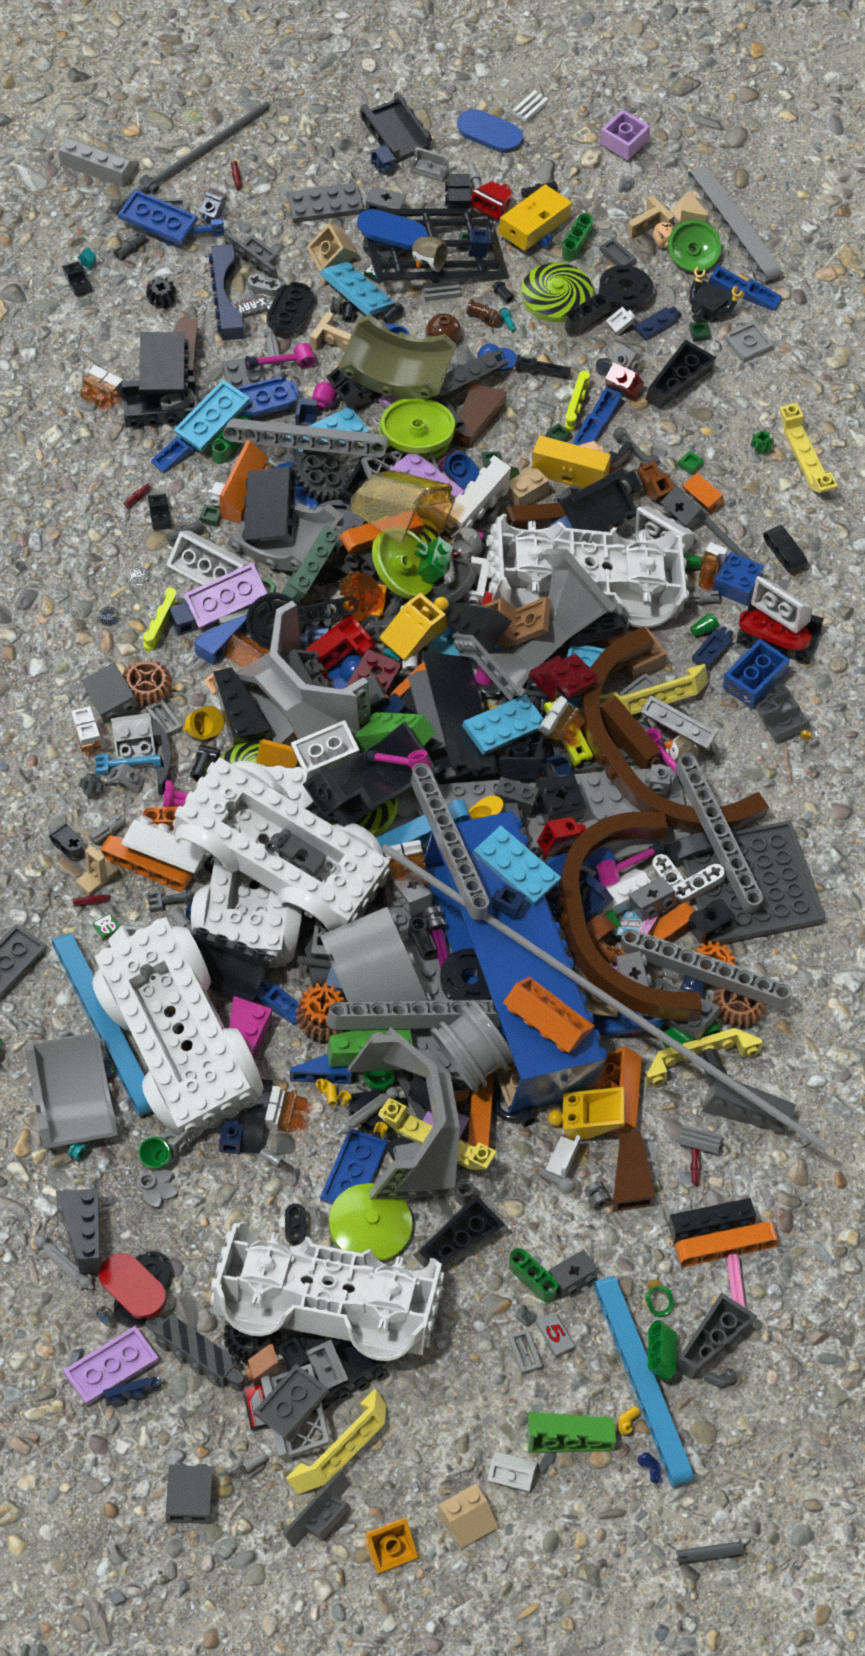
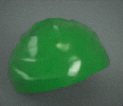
M395 1070L363 1071V1078L371 1090L377 1089L382 1093L394 1084L396 1073Z
M157 1136L149 1137L139 1147V1159L147 1168L153 1170L163 1168L172 1158L171 1146L164 1138Z

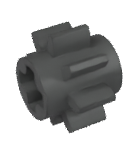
M87 773L86 777L80 779L79 787L83 789L84 794L97 796L98 792L103 791L105 782L100 780V775Z

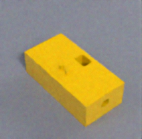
M545 184L500 217L498 234L526 251L570 218L572 202Z
M539 435L533 450L532 468H538L549 480L571 486L576 485L583 489L609 475L611 454Z

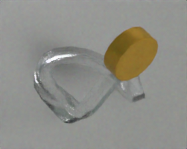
M810 724V729L814 733L813 739V734L810 731L804 730L800 732V736L798 733L794 734L792 741L799 743L806 740L810 745L816 746L818 731Z

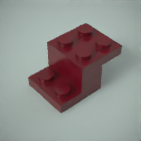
M576 653L565 659L557 656L530 670L528 675L552 701L564 695L570 699L599 684L600 678Z

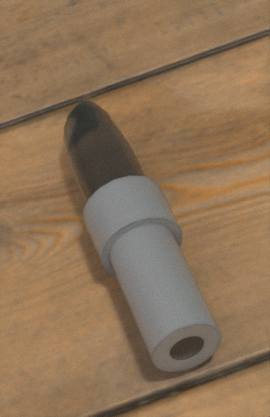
M264 1148L260 1151L259 1156L271 1162L277 1168L279 1167L293 1174L294 1167L285 1162L281 1157L275 1156Z
M262 1453L251 1460H247L229 1473V1476L238 1478L246 1472L249 1473L255 1467L267 1461L266 1455Z

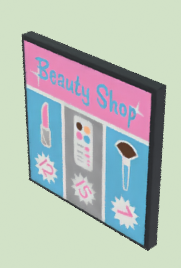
M625 911L619 921L621 926L612 932L611 938H622V933L627 929H635L650 935L661 918L662 912L642 921L634 911Z

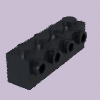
M751 1198L670 1214L668 1227L673 1244H676L688 1238L755 1224L756 1213Z

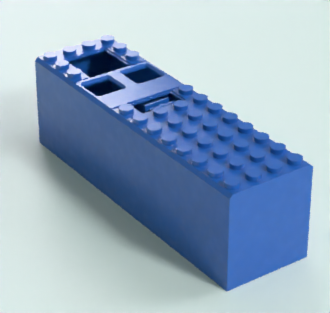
M508 811L455 823L488 896L489 906L487 913L572 970L574 968L572 958H567L566 942L564 939L561 940L559 936L561 932L558 922H554L545 895L534 906L527 900H524L523 906L515 919H510V916L493 907L494 901L492 900L497 889L501 890L504 884L509 885L473 855L474 849L500 825L527 847L526 834L522 835L520 830L522 828L521 819L515 816L514 811ZM431 831L422 868L459 893ZM428 883L435 905L442 908V918L446 920L447 924L444 930L452 953L468 948L475 950L502 1025L496 1028L508 1044L518 1070L520 1081L511 1106H507L509 1114L534 1106L541 1107L563 1101V1093L594 1090L607 1059L605 1048H601L599 1045L600 1034L597 1029L594 1030L593 1028L575 1050L569 1053L563 1052L556 1046L554 1041L544 1038L537 1028L527 1025L523 1021L524 1018L510 1012L507 1009V1005L503 1003L514 985L530 976L590 1023H593V1015L591 1011L587 1012L585 1006L587 1005V999L584 993H580V985L483 919L475 920L471 918L464 906ZM472 974L465 975L462 978L468 984H474L478 981L476 976Z

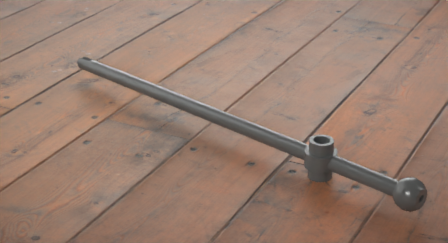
M264 102L155 177L144 175L140 180L142 186L136 190L155 194L160 188L157 183L270 107V103ZM133 192L121 200H113L110 203V210L118 214Z
M618 427L614 430L613 437L615 440L622 441L623 443L625 441L632 443V452L642 461L639 467L655 461L657 467L660 465L659 457L657 455L647 456L627 436L625 428ZM658 467V469H659L661 475H662V474H665V473ZM671 480L673 486H674V487L676 486L677 488H679V487ZM707 515L702 518V521L735 554L751 560Z

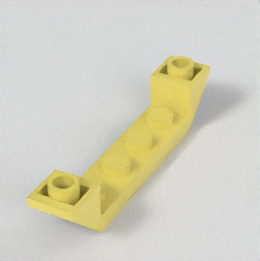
M793 403L781 406L779 410L784 435L811 490L822 493L837 489L838 485L832 473H825L802 426L804 416L798 404Z
M702 664L686 669L688 676L624 696H620L616 691L600 696V705L615 695L633 715L642 710L650 695L666 704L697 695L708 683L706 665Z
M733 1028L682 1045L698 1056L705 1049L712 1048L717 1051L729 1049L736 1045L741 1057L744 1058L747 1056L753 1057L760 1053L762 1040ZM671 1047L658 1051L647 1073L646 1086H659L666 1082L668 1071L665 1066L671 1067L678 1062L690 1060Z
M391 1098L387 1099L378 1113L398 1134L414 1142L420 1141V1145H422L433 1127L408 1114L407 1106ZM459 1139L457 1163L471 1170H487L497 1151L479 1142L474 1147Z
M373 1389L360 1403L365 1412L311 1466L300 1463L286 1477L296 1494L325 1485L385 1424L387 1405L377 1390Z

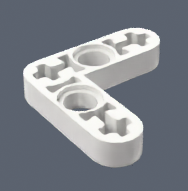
M659 854L654 857L652 862L653 869L659 878L663 877L666 880L670 875L677 877L675 882L668 883L675 890L676 902L678 903L694 899L722 883L725 879L724 868L719 864L710 865L684 880L667 855ZM659 862H662L663 864L665 863V872L663 867L661 865H658ZM713 872L719 873V876L713 875ZM697 880L704 881L702 887H695L693 884ZM679 891H682L683 893L685 892V895L682 896V895L679 894L678 892H679Z

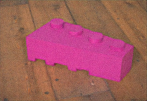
M234 996L229 1028L239 1030L255 1060L271 1025L272 1009Z

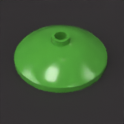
M687 220L678 224L671 232L668 240V250L672 260L679 267L690 272H694L699 267L698 272H701L704 269L711 268L718 260L721 253V241L718 233L709 224L700 220ZM689 248H693L695 252H691Z

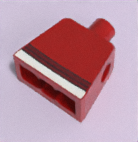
M490 181L473 191L470 206L499 220L510 205L511 189L507 184L501 186Z

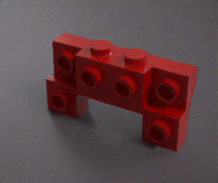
M350 614L305 650L318 651L319 658L317 661L324 668L322 672L323 678L330 682L331 680L325 671L355 649L362 657L367 649L371 650L376 644L352 614Z

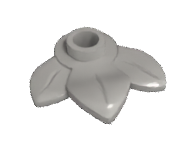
M159 1169L152 1174L144 1173L138 1178L137 1187L143 1193L144 1201L147 1204L159 1207L161 1199L167 1200L177 1195L174 1186L168 1182L172 1172ZM147 1182L151 1183L150 1186H144Z

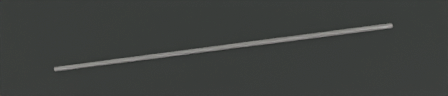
M387 844L383 845L381 851L466 908L458 892ZM487 913L483 919L484 921L823 1151L826 1150L829 1145L828 1143Z

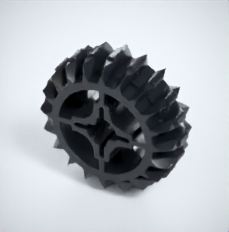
M229 1322V1325L224 1327L223 1339L225 1340V1347L228 1348V1353L234 1354L236 1360L242 1357L243 1363L270 1344H273L275 1352L276 1347L280 1345V1340L278 1339L281 1338V1333L279 1330L269 1335L254 1336V1341L253 1337L242 1332L235 1335L238 1330L232 1327ZM269 1336L267 1341L259 1346L260 1341L265 1340V1337Z

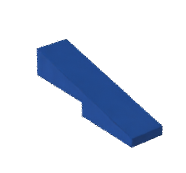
M717 265L708 283L733 295L732 289L738 286L739 290L736 294H739L741 290L744 291V297L741 299L772 311L775 310L782 298L781 295L755 280L750 279L747 282Z
M605 387L591 414L587 415L572 444L579 446L591 441L596 442L623 401L622 393Z
M176 437L151 460V463L164 474L198 449L182 438Z
M263 978L256 1000L264 1006L271 1008L273 1012L294 1025L296 1023L298 1002L277 984L273 986Z

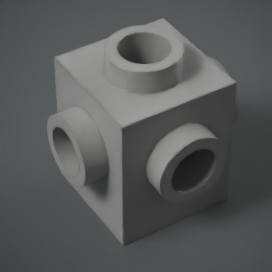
M621 344L619 349L614 352L611 363H616L631 371H635L643 354L630 345Z
M652 764L650 772L646 771L645 783L655 793L666 796L668 788L673 786L674 775H671V767H666L662 764Z

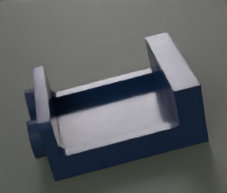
M582 869L579 872L581 880L579 887L580 892L584 893L581 900L587 924L614 898L606 887ZM549 902L553 908L551 912L560 919L562 913L561 909H558V904Z

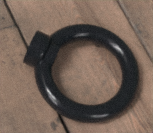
M500 1086L495 1089L492 1095V1108L501 1119L509 1122H520L524 1128L537 1121L535 1114L540 1106L523 1109L519 1114H509L500 1106L499 1100L502 1095Z

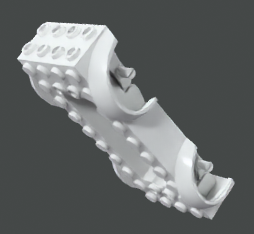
M502 514L500 517H497L495 524H492L491 534L487 535L486 545L489 546L487 562H490L488 578H491L489 593L492 594V601L503 598L516 609L541 598H548L552 567L542 556L546 549H567L617 607L612 612L617 613L619 616L620 614L625 615L628 618V624L633 627L642 628L647 626V628L661 625L670 618L677 619L679 613L683 611L685 601H688L689 590H686L688 576L685 574L686 559L683 557L685 543H682V535L674 531H668L660 538L647 541L646 533L640 532L638 533L639 541L620 537L616 533L617 528L614 527L610 532L566 528L561 522H557L551 527L536 530V522L533 521L532 523V521H529L528 530L518 529L508 525L506 522L507 514ZM602 565L612 566V570H604Z
M219 757L215 763L212 762L209 765L207 775L198 780L195 791L189 792L184 806H179L174 814L176 818L172 824L174 826L173 835H175L177 843L180 844V840H187L202 847V852L206 853L207 856L211 853L224 865L226 871L234 872L239 870L279 894V903L287 902L304 909L306 916L312 918V916L316 917L325 925L328 931L355 921L357 917L361 918L367 909V903H372L375 899L378 887L382 888L388 879L390 860L384 857L383 851H381L382 847L372 833L354 823L345 827L340 826L339 823L331 825L283 796L280 786L273 775L264 767L254 762L237 761L230 764ZM283 829H289L292 835L295 834L326 854L325 864L314 878L279 857L276 851L268 853L265 850V844H261L258 841V836L267 835L270 840L275 833H280Z
M258 764L273 775L280 786L283 796L303 808H306L313 802L302 785L310 778L308 769L302 767L285 768L283 766L268 767ZM312 810L310 812L316 815L317 811ZM267 835L258 836V841L261 844H265L269 841ZM277 849L276 853L279 854L281 849ZM215 857L211 884L200 888L193 898L191 908L192 930L194 927L206 928L212 934L225 935L229 940L244 942L253 949H263L267 954L271 955L268 962L269 967H285L294 958L302 908L287 902L279 903V894L262 884L256 890L251 889L249 884L254 880L253 878L239 870L234 872L226 871L224 865Z
M166 917L159 918L152 925L137 930L134 935L128 938L120 939L116 945L104 948L98 955L94 956L99 965V969L92 980L95 995L109 1017L122 1029L131 1031L149 1068L142 1081L143 1093L155 1115L168 1129L177 1135L185 1130L188 1132V1138H195L200 1136L202 1131L209 1127L214 1128L221 1123L220 1121L236 1116L240 1110L254 1106L261 1099L263 1084L251 1052L238 1029L224 1027L207 993L211 984L207 967L187 927L173 926ZM170 1006L175 1007V1015L173 1017H166L165 1010ZM183 1025L184 1031L181 1034H175V1028ZM191 1041L193 1044L192 1049L183 1051V1042Z
M248 1222L234 1223L232 1230L227 1232L225 1241L227 1246H223L221 1251V1259L223 1260L222 1263L218 1262L216 1268V1275L218 1276L217 1279L213 1278L211 1284V1291L214 1292L211 1295L210 1305H213V1314L225 1316L231 1326L238 1331L251 1336H264L280 1328L347 1340L351 1341L353 1346L366 1357L379 1361L395 1360L407 1353L423 1355L424 1348L429 1347L431 1338L429 1334L433 1331L435 1318L432 1317L437 1315L439 1302L436 1301L441 1299L443 1286L439 1285L443 1284L445 1274L441 1272L442 1263H439L436 1259L430 1258L427 1267L411 1271L403 1268L405 1261L403 1257L401 1259L400 1256L396 1257L395 1264L387 1266L375 1257L371 1249L363 1253L313 1244L309 1237H305V1240L299 1245L286 1247L278 1244L280 1234L276 1233L275 1236V1232L271 1234L270 1241L264 1242L250 1232ZM347 1290H352L354 1292L347 1293Z

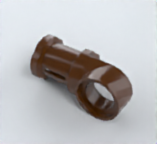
M473 299L468 303L466 314L480 317L490 327L498 326L502 316L497 310L489 308L488 304L477 303Z

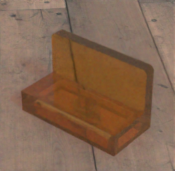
M242 633L233 634L224 651L225 656L242 667L269 653L268 650L262 648Z

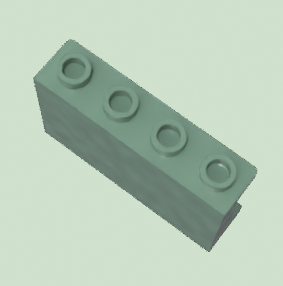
M325 525L300 567L292 573L281 593L290 596L299 603L307 593L341 534Z

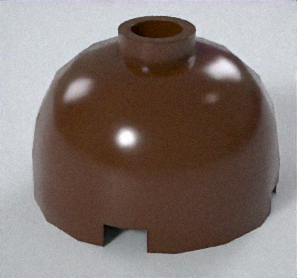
M437 314L428 321L425 332L426 337L446 334L458 345L462 337L460 323L451 314Z

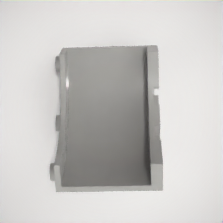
M298 503L295 506L293 543H285L282 539L255 542L253 547L243 540L244 520L227 543L230 544L234 551H240L254 560L265 564L270 569L297 571L322 528L327 525L334 529L343 514L330 504L312 510L311 507Z
M388 907L320 935L348 1002L432 1001L429 993H424L413 967L416 964L412 952L407 953L395 926L399 924L395 913L390 914Z
M98 1032L25 1044L30 1078L35 1079L31 1086L44 1149L118 1135L117 1128H120L119 1116L114 1115L110 1095H113L112 1084L107 1083L102 1056L105 1044L104 1039L99 1038Z

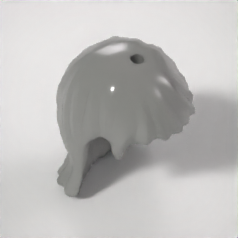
M463 527L451 536L453 539L449 542L452 543V553L455 551L462 553L457 559H465L471 563L472 556L480 557L483 550V542L475 529Z

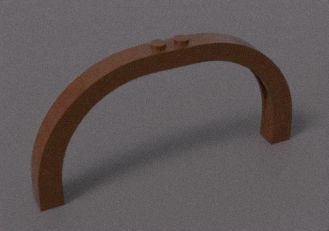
M642 627L609 645L594 662L591 669L600 678L599 684L582 693L580 714L583 731L599 765L603 766L608 779L613 781L618 790L633 806L640 811L665 812L667 826L696 833L705 832L693 807L678 804L660 796L636 776L611 740L602 721L600 693L607 679L622 665L652 650L655 641L646 628ZM757 792L735 803L721 806L720 809L729 827L738 829L765 817L769 806L761 794ZM707 813L709 817H714L712 814Z
M627 812L602 819L587 828L575 840L560 873L558 909H561L560 922L564 926L570 952L578 967L593 985L627 1008L656 1018L698 1020L703 1009L700 992L664 991L644 986L629 979L613 968L601 956L589 936L579 887V872L584 861L596 850L613 842L628 839L663 840L668 828L665 812Z

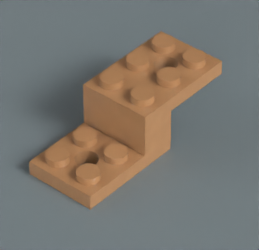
M544 597L517 609L503 598L483 605L490 607L492 610L499 611L512 621L496 645L505 650L547 633L551 600Z

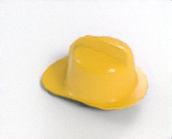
M205 706L194 710L186 717L185 727L182 730L186 731L193 738L205 740L218 735L222 731L224 718L217 707Z
M488 796L481 799L468 810L471 820L499 814L504 806L503 800L498 796Z

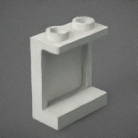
M472 556L471 564L476 572L473 585L478 586L477 591L468 590L465 593L464 603L482 606L484 592L488 583L490 562H487L485 558Z

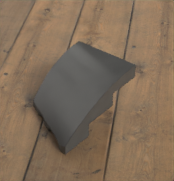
M783 682L778 685L776 692L773 694L769 693L763 701L756 705V710L763 724L776 743L811 727L809 720L802 714L800 706L791 697L790 690Z

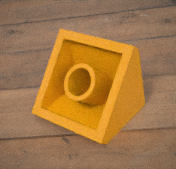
M265 739L260 740L256 763L271 767H296L298 760L291 746Z
M406 1517L365 1533V1547L378 1574L418 1558Z

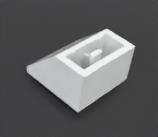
M149 713L110 718L116 759L155 755Z

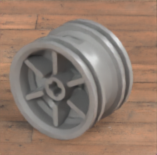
M471 1000L469 1002L470 1007L462 1006L460 1008L462 1012L461 1017L450 1025H446L441 1021L438 1024L439 1029L433 1027L430 1031L456 1072L476 1094L479 1091L478 1086L481 1085L484 1088L488 1085L485 1080L488 1075L498 1068L506 1072L509 1070L508 1065L512 1064L515 1066V1062L508 1044L482 1008L474 1000Z

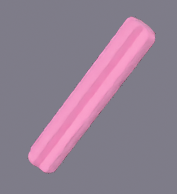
M737 1254L728 1255L727 1263L732 1300L745 1307L739 1256Z

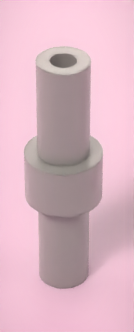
M470 162L467 164L470 182L473 184L474 189L481 187L480 175L476 171L474 163Z

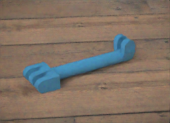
M108 754L95 756V774L97 775L109 774V768L123 763L129 766L153 764L155 770L162 767L161 755L109 760Z

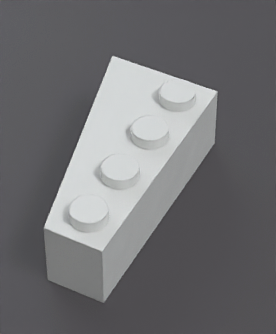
M493 455L489 460L491 463L487 469L483 467L479 471V476L475 482L470 481L464 491V495L460 493L445 510L444 516L458 525V528L455 529L456 531L463 527L471 528L476 519L482 518L485 511L489 507L492 508L501 496H505L509 491L511 467Z

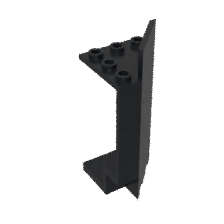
M421 651L426 670L415 672L409 675L408 679L417 714L425 715L436 732L425 746L430 758L441 763L445 768L436 774L439 784L484 781L483 776L499 771L496 763L499 759L496 750L482 755L462 727L463 721L486 712L480 687L473 675L469 657Z
M406 722L401 723L378 744L371 747L375 751H379L380 754L407 758L414 751L424 750ZM364 751L330 771L326 766L302 784L313 800L305 809L308 811L315 810L319 816L330 821L334 819L338 821L340 826L345 827L413 788L411 785L412 770L406 765L380 761L367 764L364 760ZM429 758L433 776L445 769L441 763Z

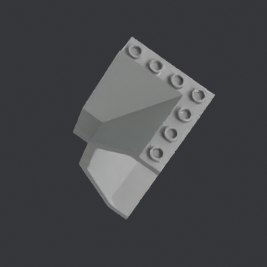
M546 549L542 553V556L552 567L548 595L551 605L547 633L515 645L510 650H492L491 653L487 652L473 635L460 634L458 631L452 635L455 640L453 642L459 650H464L459 656L472 657L509 700L526 692L522 686L529 678L530 670L541 665L571 636L603 614L611 613L617 608L567 549Z
M290 601L276 609L270 652L235 673L244 687L252 682L259 685L285 714L298 740L343 720L346 721L354 737L370 720L368 681L363 677L343 689L309 685L303 682L283 660L291 650H301L297 605Z
M391 1027L385 1034L375 1033L371 1035L349 1065L348 1072L407 1070L425 1077L434 1126L412 1159L394 1160L369 1191L370 1200L449 1196L455 1189L460 1134V1124L450 1072L430 1049H416Z

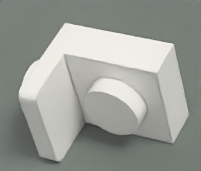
M623 307L606 320L617 335L622 333L631 324L634 327L636 325L634 321L636 319L635 315L630 310L627 312Z
M215 482L213 488L207 492L208 503L220 506V493L225 484Z

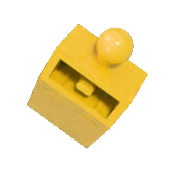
M419 593L404 605L379 639L403 661H407L448 628L444 611L447 610L449 601L445 597H438L433 604L422 593Z
M617 1087L563 1093V1113L559 1110H552L548 1114V1122L552 1126H559L563 1123V1131L567 1139L575 1140L577 1135L581 1136V1140L590 1139L625 1125V1088Z

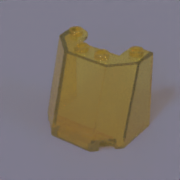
M391 470L372 474L351 498L349 511L397 541L403 542L415 512H417L424 524L438 533H442L455 503V497L451 494L453 488L450 484Z

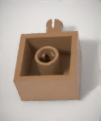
M647 626L645 627L655 641L651 652L635 658L617 669L623 668L632 682L644 673L649 675L664 668L666 665L667 653Z

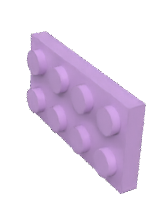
M418 453L407 454L391 467L388 473L413 494H418L421 500L442 515H444L445 510L460 493L464 495V490Z
M252 562L185 593L184 596L199 629H202L219 621L220 617L250 607L256 599L267 594Z
M134 1326L65 1368L63 1374L85 1405L88 1406L104 1396L103 1390L122 1385L159 1362V1357L138 1328Z

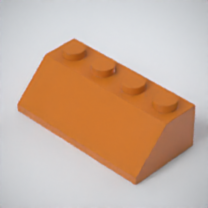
M247 439L220 493L221 518L239 524L244 520L243 515L246 512L244 498L247 495L245 481L248 478V471L271 468L268 465V456L251 440Z
M530 976L517 982L503 1002L507 1005V1009L510 1012L524 1018L523 1021L527 1025L537 1028L544 1038L554 1041L556 1046L563 1052L569 1053L575 1050L594 1028L592 1023Z
M626 1046L606 1053L607 1059L601 1070L597 1085L594 1090L617 1087L625 1088V1125L606 1133L621 1134L636 1129L642 1056Z

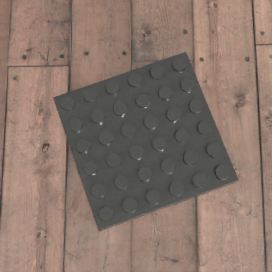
M791 820L736 831L740 843L739 848L763 896L756 912L748 913L743 910L726 874L722 883L694 898L698 911L704 909L710 902H716L722 898L736 915L733 927L709 940L713 945L717 941H719V944L825 922V916ZM714 850L684 859L682 862L687 878L710 865H721ZM732 864V867L739 869L737 865ZM713 872V875L719 876V873ZM697 880L693 885L695 887H702L704 881ZM740 882L743 886H747L745 882ZM748 899L751 903H756L753 899Z

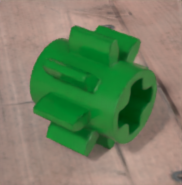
M760 431L757 435L753 434L750 446L755 448V452L764 454L772 450L774 438H770V433Z

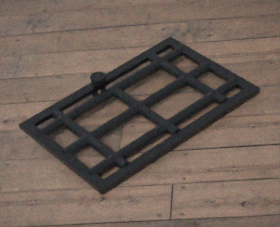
M476 208L375 209L400 217L422 216L423 220L414 221L419 222L426 228L428 237H435L433 227L466 226L469 235L470 229H474L473 226H486L489 232V247H492L495 260H483L482 257H475V260L445 261L439 272L434 270L432 272H403L402 269H418L416 261L400 262L397 248L400 247L366 238L376 281L430 280L432 283H438L440 279L508 278L493 220L488 214ZM359 209V215H360L363 211H365V210H370V209ZM430 216H463L464 219H430ZM471 216H483L484 219H471ZM443 240L447 247H470L471 245L470 240ZM376 248H389L393 262H380ZM425 264V265H423V266H422L421 268H419V269L431 268V267H430L429 264ZM485 267H498V271H486ZM443 268H478V271H444ZM382 269H395V272H382Z

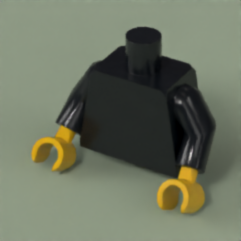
M697 267L694 271L696 279L693 280L689 291V303L692 305L691 311L694 313L692 315L693 320L697 323L703 319L714 322L717 319L729 316L738 303L737 299L744 297V291L741 290L739 294H736L739 287L735 286L732 289L733 295L704 280L700 282L701 279L705 278L706 271L704 269L702 275H697L699 267Z
M377 1089L353 1094L342 1090L336 1099L343 1100L341 1103L343 1107L349 1104L348 1115L352 1116L382 1093ZM379 1110L360 1125L372 1136L384 1138L385 1134L394 1129L378 1115Z

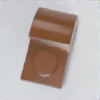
M655 461L637 468V472L645 485L643 489L652 500L669 494L674 488L668 474L661 475Z
M605 913L597 915L586 924L594 946L600 940L605 941L617 928Z

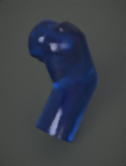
M650 1453L639 1455L637 1458L638 1464L642 1467L646 1465L650 1470V1482L659 1483L661 1481L659 1462Z

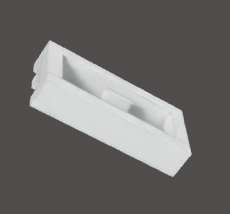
M534 90L513 109V115L527 123L548 104V98H543L542 94L538 95L537 91Z

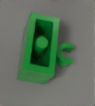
M437 537L427 545L424 542L418 543L416 547L419 549L414 552L418 558H421L417 574L432 584L446 574L453 547L440 537Z

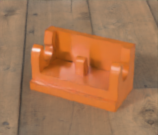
M698 473L694 474L682 485L685 492L693 495L710 513H713L724 504L723 494Z

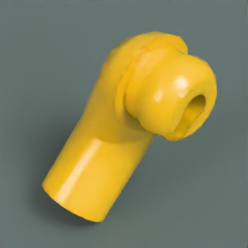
M318 1079L315 1084L316 1088L327 1096L329 1106H336L338 1104L336 1086L326 1079Z
M636 1406L631 1407L618 1418V1430L622 1435H628L633 1430L632 1420L640 1415V1411Z

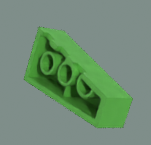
M376 712L370 716V720L353 738L360 750L364 752L378 744L403 722H406L412 729L413 734L422 746L436 732L423 714Z
M359 1029L330 1036L327 1047L329 1067L349 1066L371 1035L375 1033L385 1034L388 1029ZM394 1029L412 1044L410 1029Z
M529 1412L527 1425L528 1453L615 1451V1420L605 1416L591 1417Z

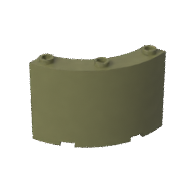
M371 314L357 320L338 368L347 378L385 396L421 399L439 394L457 346L446 334L425 337V339H415L414 335L402 332L396 334L389 331L388 326L379 322Z

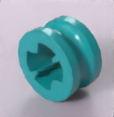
M81 1142L73 1143L68 1151V1156L74 1157L75 1161H79L84 1156L87 1145H81Z

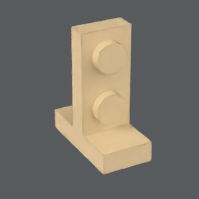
M651 195L647 197V211L628 222L627 235L633 238L661 222L671 223L674 226L675 216Z
M327 311L310 335V345L312 349L317 350L320 344L326 341L328 344L346 350L352 334L333 327L334 314Z
M90 845L85 850L87 872L76 880V886L87 895H93L119 873L118 868L105 858L102 851L96 850Z

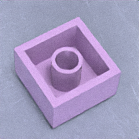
M622 109L601 129L600 144L628 161L649 141L650 126Z

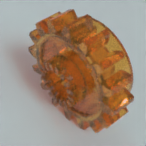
M350 572L342 579V584L339 586L343 590L340 592V595L344 597L353 596L358 600L357 610L360 609L361 613L366 610L370 611L378 604L380 588H378L377 582L372 576L365 572ZM352 600L345 601L349 603L348 608L351 606L355 608V603Z

